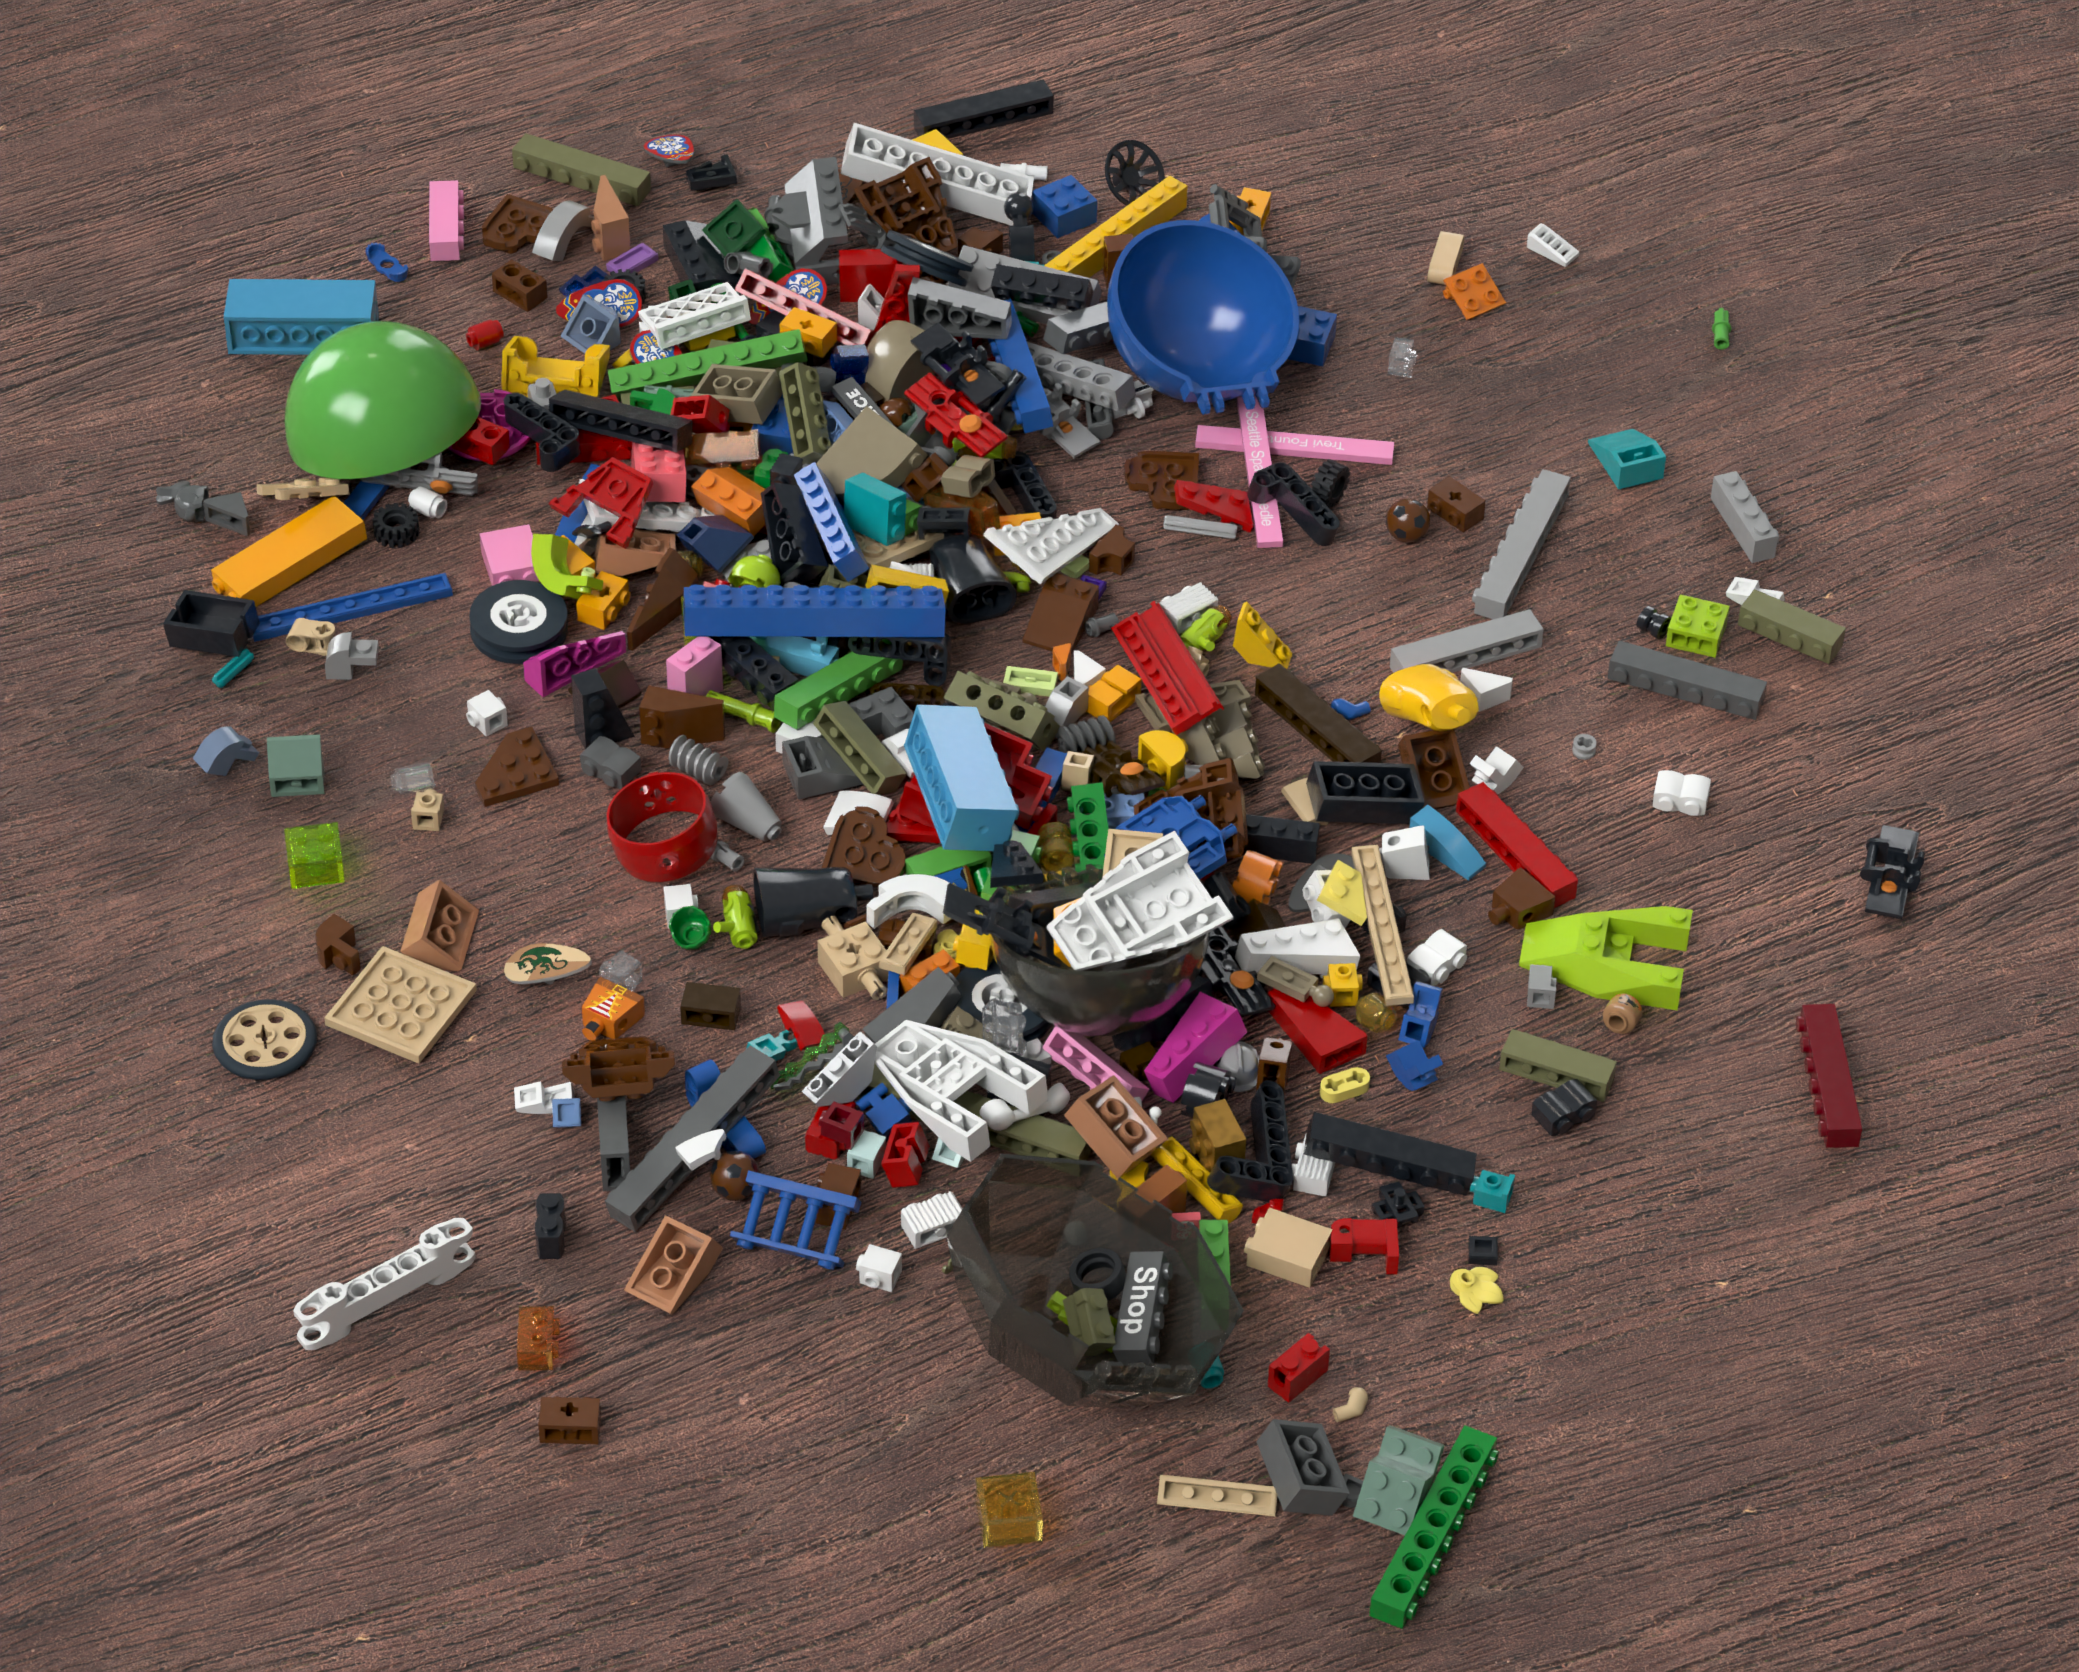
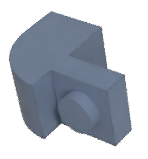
M227 726L210 733L200 744L193 759L207 774L226 776L235 759L255 761L259 752L251 745L252 741L238 735L232 727Z

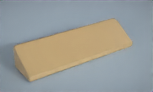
M1160 1475L1157 1505L1275 1517L1277 1493L1274 1486Z

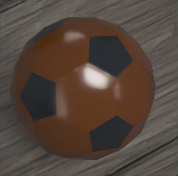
M1401 499L1389 508L1386 514V527L1397 541L1413 543L1426 535L1430 527V514L1420 501Z
M728 1151L722 1154L720 1159L716 1160L711 1168L710 1180L713 1189L720 1197L730 1201H741L750 1197L754 1192L752 1187L746 1182L748 1170L760 1173L757 1162L749 1154L741 1151Z

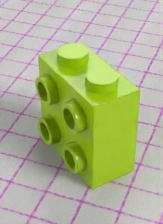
M1680 594L1668 627L1666 646L1716 658L1727 626L1730 606Z

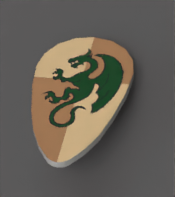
M537 943L523 947L511 955L505 964L504 972L506 978L515 984L545 982L551 985L555 979L567 977L588 968L592 964V960L585 952L576 948Z

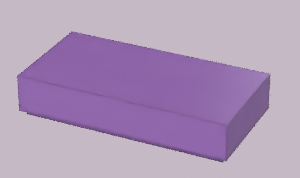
M641 243L606 263V268L609 272L614 271L615 273H618V269H622V272H626V269H630V273L633 271L639 272L658 261V253L646 244Z

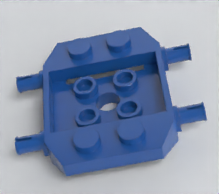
M1201 795L1190 802L1183 796L1162 798L1116 827L1118 830L1162 833L1163 836L1175 831L1187 850L1192 851L1189 853L1187 863L1199 880L1227 863L1224 842L1238 833L1237 828L1232 823L1220 831L1212 822L1201 818L1197 810L1206 805V801ZM1202 841H1208L1207 843L1197 848L1198 844Z

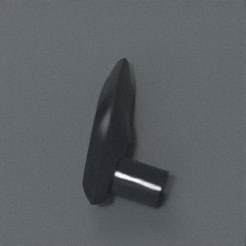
M609 521L599 525L585 524L577 527L572 532V535L594 539L608 532L612 525Z

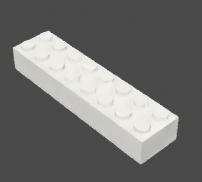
M857 123L853 124L846 142L840 174L865 182L875 180L878 183L902 173L911 164L930 157L941 176L942 185L940 190L942 198L947 200L948 207L1010 226L1013 225V221L1007 218L1004 212L1006 199L1011 194L1018 192L1025 193L1030 198L1032 195L1034 177Z

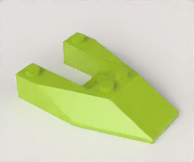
M1660 906L1581 913L1526 923L1519 966L1530 970V964L1552 966L1551 977L1557 978L1556 982L1595 998L1611 1000L1618 994H1628L1636 998L1640 1005L1678 1011L1684 969L1630 961L1633 943L1687 951L1693 910Z

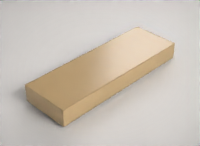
M912 913L880 959L879 968L905 975L936 930L937 919Z

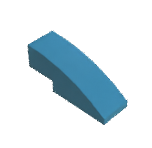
M1426 805L1410 818L1409 828L1424 826L1426 841L1429 846L1428 854L1468 881L1486 867V862L1467 838L1431 806Z

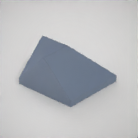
M583 294L561 337L583 353H586L587 349L593 344L610 345V350L621 344L617 312Z

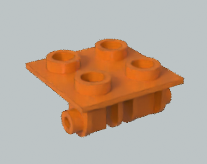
M1483 263L1443 280L1447 286L1446 290L1443 291L1444 297L1456 301L1466 320L1506 304Z

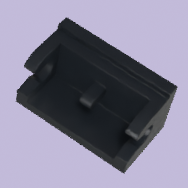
M920 508L917 518L919 540H925L927 533H964V538L970 539V534H972L970 508Z

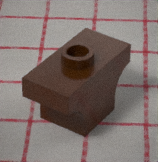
M972 227L958 237V256L963 245L1000 254L1003 252V233L997 229L987 232Z
M933 453L906 477L905 482L901 486L914 501H924L941 484L942 475L949 467L936 453Z
M1116 524L1103 539L1097 541L1095 548L1089 553V572L1098 575L1109 571L1122 575L1131 566L1135 559V543L1124 537L1125 528Z

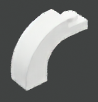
M921 874L903 875L883 882L879 885V896L873 898L867 904V924L875 929L896 913L905 910L927 912L942 924H945L952 919L943 914L949 882L938 877Z

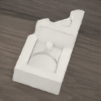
M718 1129L693 1137L675 1147L677 1154L691 1171L712 1158L719 1160L721 1156L720 1148L722 1141L726 1140V1134L723 1129Z

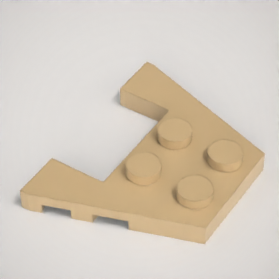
M321 477L319 482L309 479H294V483L257 484V494L262 496L275 495V499L290 500V498L301 499L308 498V496L349 494L348 484L341 483L340 479Z

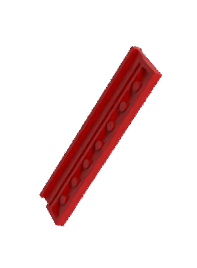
M1153 601L1150 603L1152 606L1150 609L1140 615L1135 612L1111 629L1177 736L1189 730L1194 724L1221 708L1223 711L1224 707L1160 604H1156Z

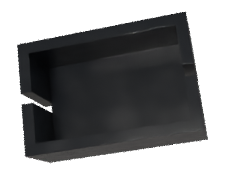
M184 590L175 604L176 609L172 608L163 623L170 647L239 657L248 644V638L253 636L260 621L254 600Z

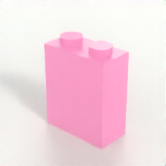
M529 524L480 533L481 553L492 586L512 580H528L541 583L536 576L532 564L531 548L533 535Z
M708 636L696 637L666 660L668 689L706 696L710 690L718 693L723 690L721 645Z

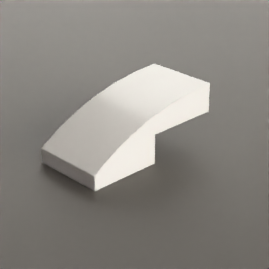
M1735 577L1726 591V596L1740 605L1745 602L1754 589L1781 601L1785 600L1784 592L1761 589L1759 580Z
M540 1081L514 1088L515 1109L519 1113L552 1114V1099L575 1098L571 1082L544 1088Z

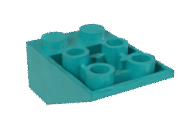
M1635 429L1588 439L1590 447L1617 489L1663 479L1666 455L1656 440Z

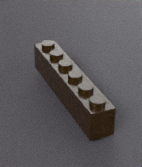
M1280 663L1256 676L1255 696L1332 762L1381 763L1382 750L1376 743L1370 741L1363 735L1361 730L1350 724L1342 714L1337 713L1324 699L1317 696L1309 686L1304 685L1291 671L1284 668Z

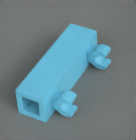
M749 636L771 656L779 657L780 664L788 671L808 677L839 659V648L827 645L828 637H816V641L803 637Z

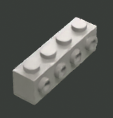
M1737 471L1714 476L1711 500L1751 563L1775 558L1776 546L1779 543L1778 531L1775 528L1773 529L1767 514L1761 510L1756 497L1752 496L1748 490L1746 481L1741 479Z

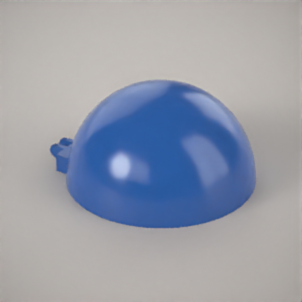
M1195 220L1165 222L1144 230L1126 245L1115 264L1110 278L1107 295L1110 331L1125 363L1144 383L1168 397L1184 402L1198 403L1202 415L1210 413V403L1213 404L1215 412L1222 413L1225 408L1224 401L1242 396L1247 410L1254 409L1256 404L1254 394L1261 408L1269 407L1270 399L1268 393H1273L1279 384L1276 372L1289 357L1296 343L1299 330V310L1295 294L1287 277L1272 257L1261 247L1240 233L1214 223Z

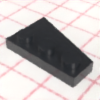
M1009 840L1003 844L994 845L990 888L1043 883V872L1021 842Z

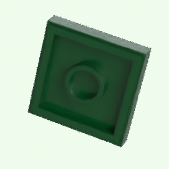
M738 199L732 202L702 229L724 256L733 252H745L767 232Z

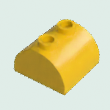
M1161 730L1149 731L1140 735L1138 759L1143 763H1147L1148 769L1157 772L1161 776V779L1165 781V786H1163L1165 790L1178 785L1177 780L1184 777L1185 753L1188 752V745L1185 740L1173 733Z

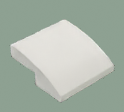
M839 791L823 828L827 835H832L839 817L842 814L844 816L847 812L855 810L857 806L870 807L877 810L886 822L894 803L892 799L877 794L860 791Z

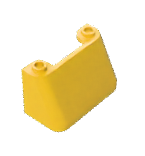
M514 336L502 350L501 388L504 391L520 393L528 397V386L535 384L539 378H547L553 383L556 394L563 390H569L599 397L610 357V345L593 344L587 349L584 362L538 357V348L534 340L528 337Z

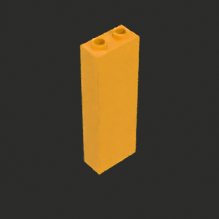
M331 496L211 569L213 576L212 586L218 594L222 593L224 596L254 600L257 607L366 540L367 535L364 521L336 496Z

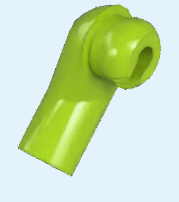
M1003 572L1012 585H1017L1018 592L1027 593L1030 590L1031 580L1028 576L1017 572Z

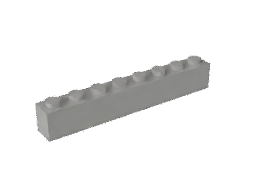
M1542 469L1538 478L1534 477L1530 494H1525L1522 509H1517L1514 524H1509L1505 541H1500L1497 556L1491 558L1489 571L1483 573L1480 589L1476 588L1473 593L1472 602L1475 603L1474 614L1490 619H1497L1507 615L1569 496L1571 477Z

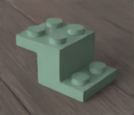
M1391 1425L1387 1426L1379 1454L1369 1461L1353 1516L1405 1535L1434 1482L1445 1445Z

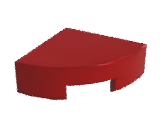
M1284 1199L1269 1200V1203L1257 1207L1252 1214L1251 1223L1257 1224L1258 1219L1266 1215L1269 1207L1282 1212Z

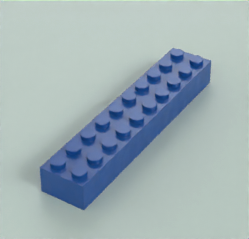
M691 585L690 587H684L683 619L685 636L944 637L946 608L942 588L935 586H924L923 588H911L909 586L886 588L876 585L871 588H860L859 586L849 585L845 588H834L830 585H823L819 588H808L805 585H796L793 588H783L779 585H770L767 588H757L754 585H744L741 588H735L728 585H717L716 587Z

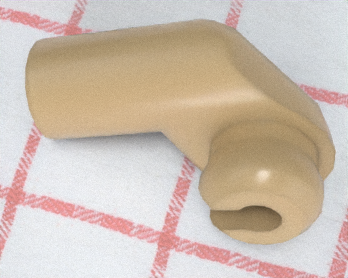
M1359 1387L1352 1388L1349 1391L1348 1403L1333 1408V1416L1336 1422L1363 1414L1368 1401L1366 1390Z

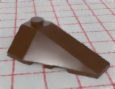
M669 547L655 570L659 574L655 584L648 585L644 606H638L627 630L628 650L633 651L683 613L684 587L699 585L698 573L673 548Z

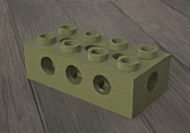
M957 671L944 696V699L949 704L977 707L980 717L984 719V723L1033 743L1032 747L1043 753L1046 747H1050L1060 725L1054 720L1055 716L1049 713L1046 707L1037 702L1031 705L1025 701L1026 698L1018 693L1011 692V694L1003 691V687L992 681L987 684L981 681L982 678L973 672L968 671L967 674Z

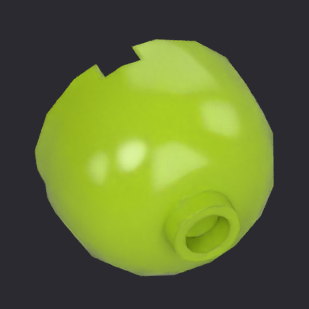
M763 554L741 558L735 564L728 577V581L735 588L744 585L767 588L770 585L780 586L781 583L777 567L772 564L771 558Z

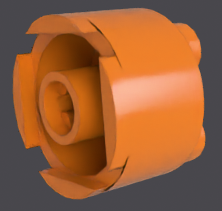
M1247 850L1239 866L1237 879L1233 883L1235 892L1242 896L1247 903L1254 898L1269 906L1271 898L1267 896L1275 893L1280 880L1276 877H1279L1284 862L1255 851Z

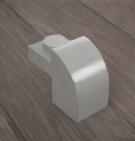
M352 632L341 633L333 637L327 649L325 662L326 679L352 680L354 665L376 666L379 650L378 640H352Z

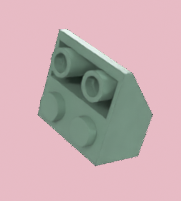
M320 734L267 737L271 797L324 794V764Z

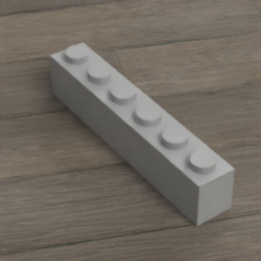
M1530 609L1391 648L1390 668L1395 673L1416 665L1432 664L1452 673L1462 670V668H1471L1541 648L1544 629Z

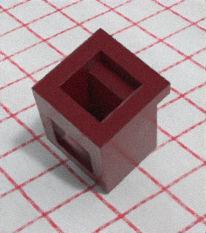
M833 1101L829 1109L824 1110L819 1118L818 1124L821 1126V1135L846 1144V1148L852 1150L864 1132V1113Z

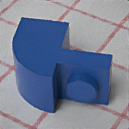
M1420 982L1414 984V1002L1410 1004L1409 1010L1404 1014L1399 1041L1413 1043L1419 1040L1421 1046L1426 1047L1437 1023L1438 1008L1443 988Z
M1419 1040L1386 1055L1394 1074L1410 1091H1415L1438 1080L1435 1068L1443 1065L1439 1054L1430 1059L1427 1058Z

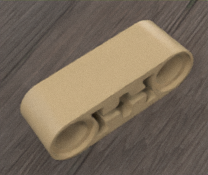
M1440 231L1430 262L1427 282L1445 285L1443 280L1455 275L1462 254L1465 235Z

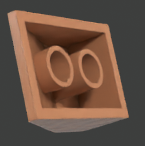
M605 175L600 176L594 206V220L591 221L592 230L595 234V238L592 239L593 248L596 253L599 252L603 261L614 259L630 250L629 217Z
M635 529L629 546L626 549L608 540L607 532L601 534L597 538L595 549V573L604 571L615 576H624L656 567L669 547L676 550L675 534Z
M665 1215L624 1291L672 1315L710 1273L723 1247L713 1238Z

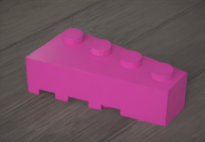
M1202 992L1198 994L1144 1070L1155 1095L1174 1103L1183 1094L1189 1073L1195 1075L1198 1068L1193 1066L1196 1062L1213 1066L1228 1048L1234 1046L1247 1033L1237 1008Z

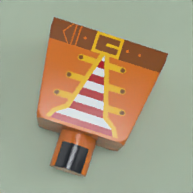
M600 977L582 1006V1020L585 1026L582 1029L583 1035L589 1040H596L600 1034L611 1039L620 1037L645 1016L644 997Z

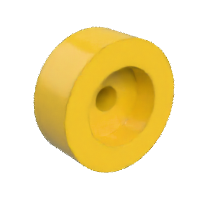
M630 349L612 364L615 369L634 365L631 362Z

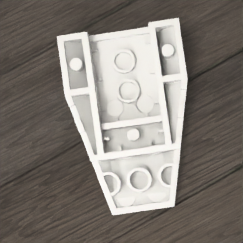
M1175 831L1128 854L1115 869L1107 872L1099 883L1093 888L1090 887L1083 894V897L1075 904L1072 903L1047 925V930L1075 972L1185 945L1233 920L1232 914L1219 895L1212 899L1187 863L1189 851Z

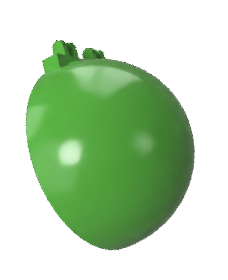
M372 321L344 328L322 341L310 352L295 374L288 392L285 408V432L289 453L292 460L301 469L326 478L358 479L396 472L439 454L459 440L476 421L481 409V397L472 375L462 360L452 349L432 334L399 322Z

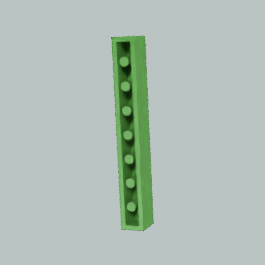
M797 329L608 370L612 395H616L618 401L621 402V394L631 393L632 390L642 392L645 385L657 387L672 385L673 388L698 385L712 364L774 369L782 367L786 363H802L808 360L801 331Z

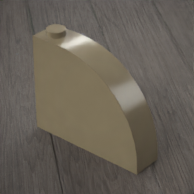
M866 406L816 464L829 479L839 503L844 505L846 479L863 472L897 488L905 482L906 477L923 463L928 455L918 443Z

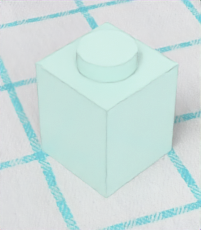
M864 1130L852 1150L847 1152V1167L861 1169L862 1176L874 1179L885 1153L886 1137Z

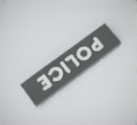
M853 377L832 386L831 392L854 419L868 406L894 426Z

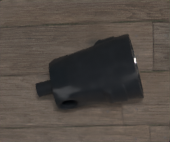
M943 533L944 538L935 542L930 548V560L937 578L946 580L949 592L945 603V611L948 612L950 619L957 623H974L1001 616L1011 610L1017 600L1016 590L1008 577L989 555L981 539L970 534V539L964 538V534Z
M754 867V897L763 937L797 936L806 930L822 928V922L827 917L833 924L830 916L837 917L839 923L844 924L857 918L858 901L873 899L872 884L854 886L851 872L845 867L816 869Z

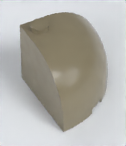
M901 320L886 323L874 335L865 351L861 370L862 384L868 382L885 397V401L897 397L909 401L910 399L904 395L908 388L929 372L935 376V372L929 366H925L920 362L922 353L910 341L925 330Z

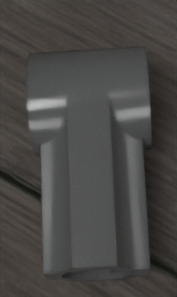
M751 252L728 253L724 258L725 270L730 274H742L745 268L765 278H768L772 273L773 264H771L769 258L756 256Z

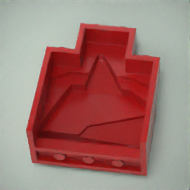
M984 723L986 732L991 737L994 752L998 754L1000 767L1005 772L1007 784L1012 789L1015 804L1019 807V816L1014 823L1029 830L1032 822H1038L1042 814V802H1048L1053 791V787L1050 786L1052 775L1031 767L1034 755L1031 754L1033 743ZM914 774L911 782H906L898 814L925 826L935 828Z

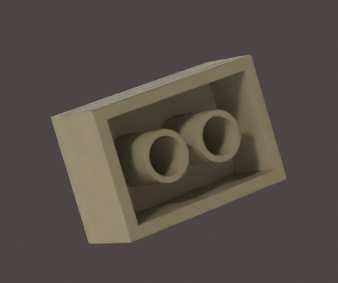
M712 364L691 396L711 395L729 409L728 421L763 424L783 392L775 369Z

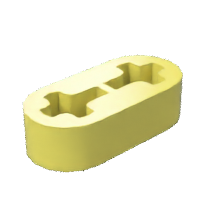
M1359 1067L1329 1075L1321 1081L1320 1097L1328 1103H1338L1362 1095L1369 1090L1370 1075L1367 1070Z

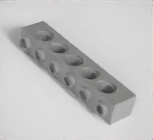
M1027 342L1043 387L1054 390V385L1059 383L1064 387V394L1116 411L1123 408L1136 395L1133 375Z

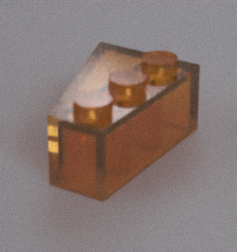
M755 429L746 432L728 431L727 433L692 434V444L685 447L686 465H697L707 468V465L716 464L717 468H732L731 464L741 463L743 468L756 467V462H762L760 431Z
M940 483L923 495L925 506L929 505L933 508H970L972 535H976L980 539H986L983 535L987 528L994 527L996 530L1001 528L998 503L983 491H980L972 498L944 493L943 485Z

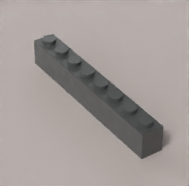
M751 1045L743 1053H740L734 1063L718 1076L710 1089L701 1094L696 1104L682 1115L680 1121L671 1130L664 1134L662 1140L654 1149L646 1153L640 1164L627 1174L625 1180L616 1189L609 1193L605 1204L610 1217L636 1232L692 1172L677 1154L675 1147L706 1132L723 1129L725 1134H727L780 1077L776 1061Z

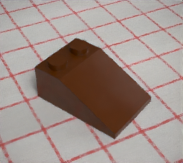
M1058 573L1047 579L1035 605L1022 643L1052 652L1055 646L1071 643L1072 654L1085 632V622L1094 616L1099 607V585Z
M648 686L639 706L641 744L667 749L671 748L674 740L681 735H685L687 740L693 739L695 744L724 741V700Z
M1455 729L1449 731L1432 730L1405 735L1398 743L1402 764H1414L1425 801L1423 808L1426 805L1431 806L1433 809L1457 805L1458 793L1470 787Z

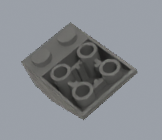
M804 736L782 742L783 766L798 800L863 784L825 738Z

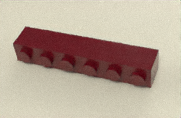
M1835 1004L1802 1005L1801 1015L1796 1017V1030L1802 1034L1800 1048L1802 1053H1806L1805 1072L1810 1074L1811 1077L1809 1079V1091L1811 1095L1815 1096L1813 1108L1815 1116H1819L1820 1119L1818 1121L1819 1137L1824 1138L1826 1148L1859 1147L1862 1125Z

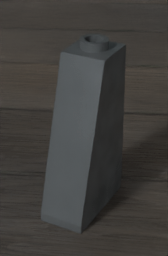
M937 967L863 1028L865 1035L875 1044L905 1020L939 1028L962 997L957 989V986L960 985L958 980L951 972L945 974Z
M625 1095L616 1096V1099L611 1101H600L597 1098L603 1191L616 1189L630 1172Z

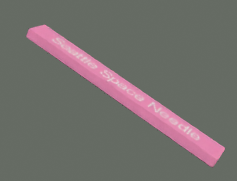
M1256 396L1254 397L1255 408L1250 410L1246 409L1242 397H1237L1249 486L1255 472L1272 465L1264 408L1260 407ZM1273 499L1262 504L1251 501L1257 548L1282 547L1283 538L1277 500Z

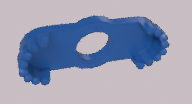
M371 243V245L366 247V256L378 272L395 282H400L407 278V265L403 267L395 257H391L385 252L384 245H381V243ZM384 262H391L394 264V266L391 268H383L381 267V264Z

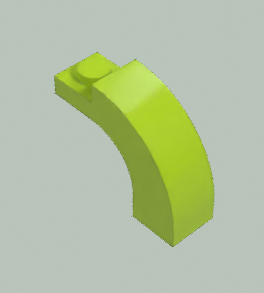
M533 534L531 548L532 564L536 576L545 588L555 594L576 600L581 597V594L590 595L592 590L602 591L603 580L589 576H573L567 566L569 539L553 534Z

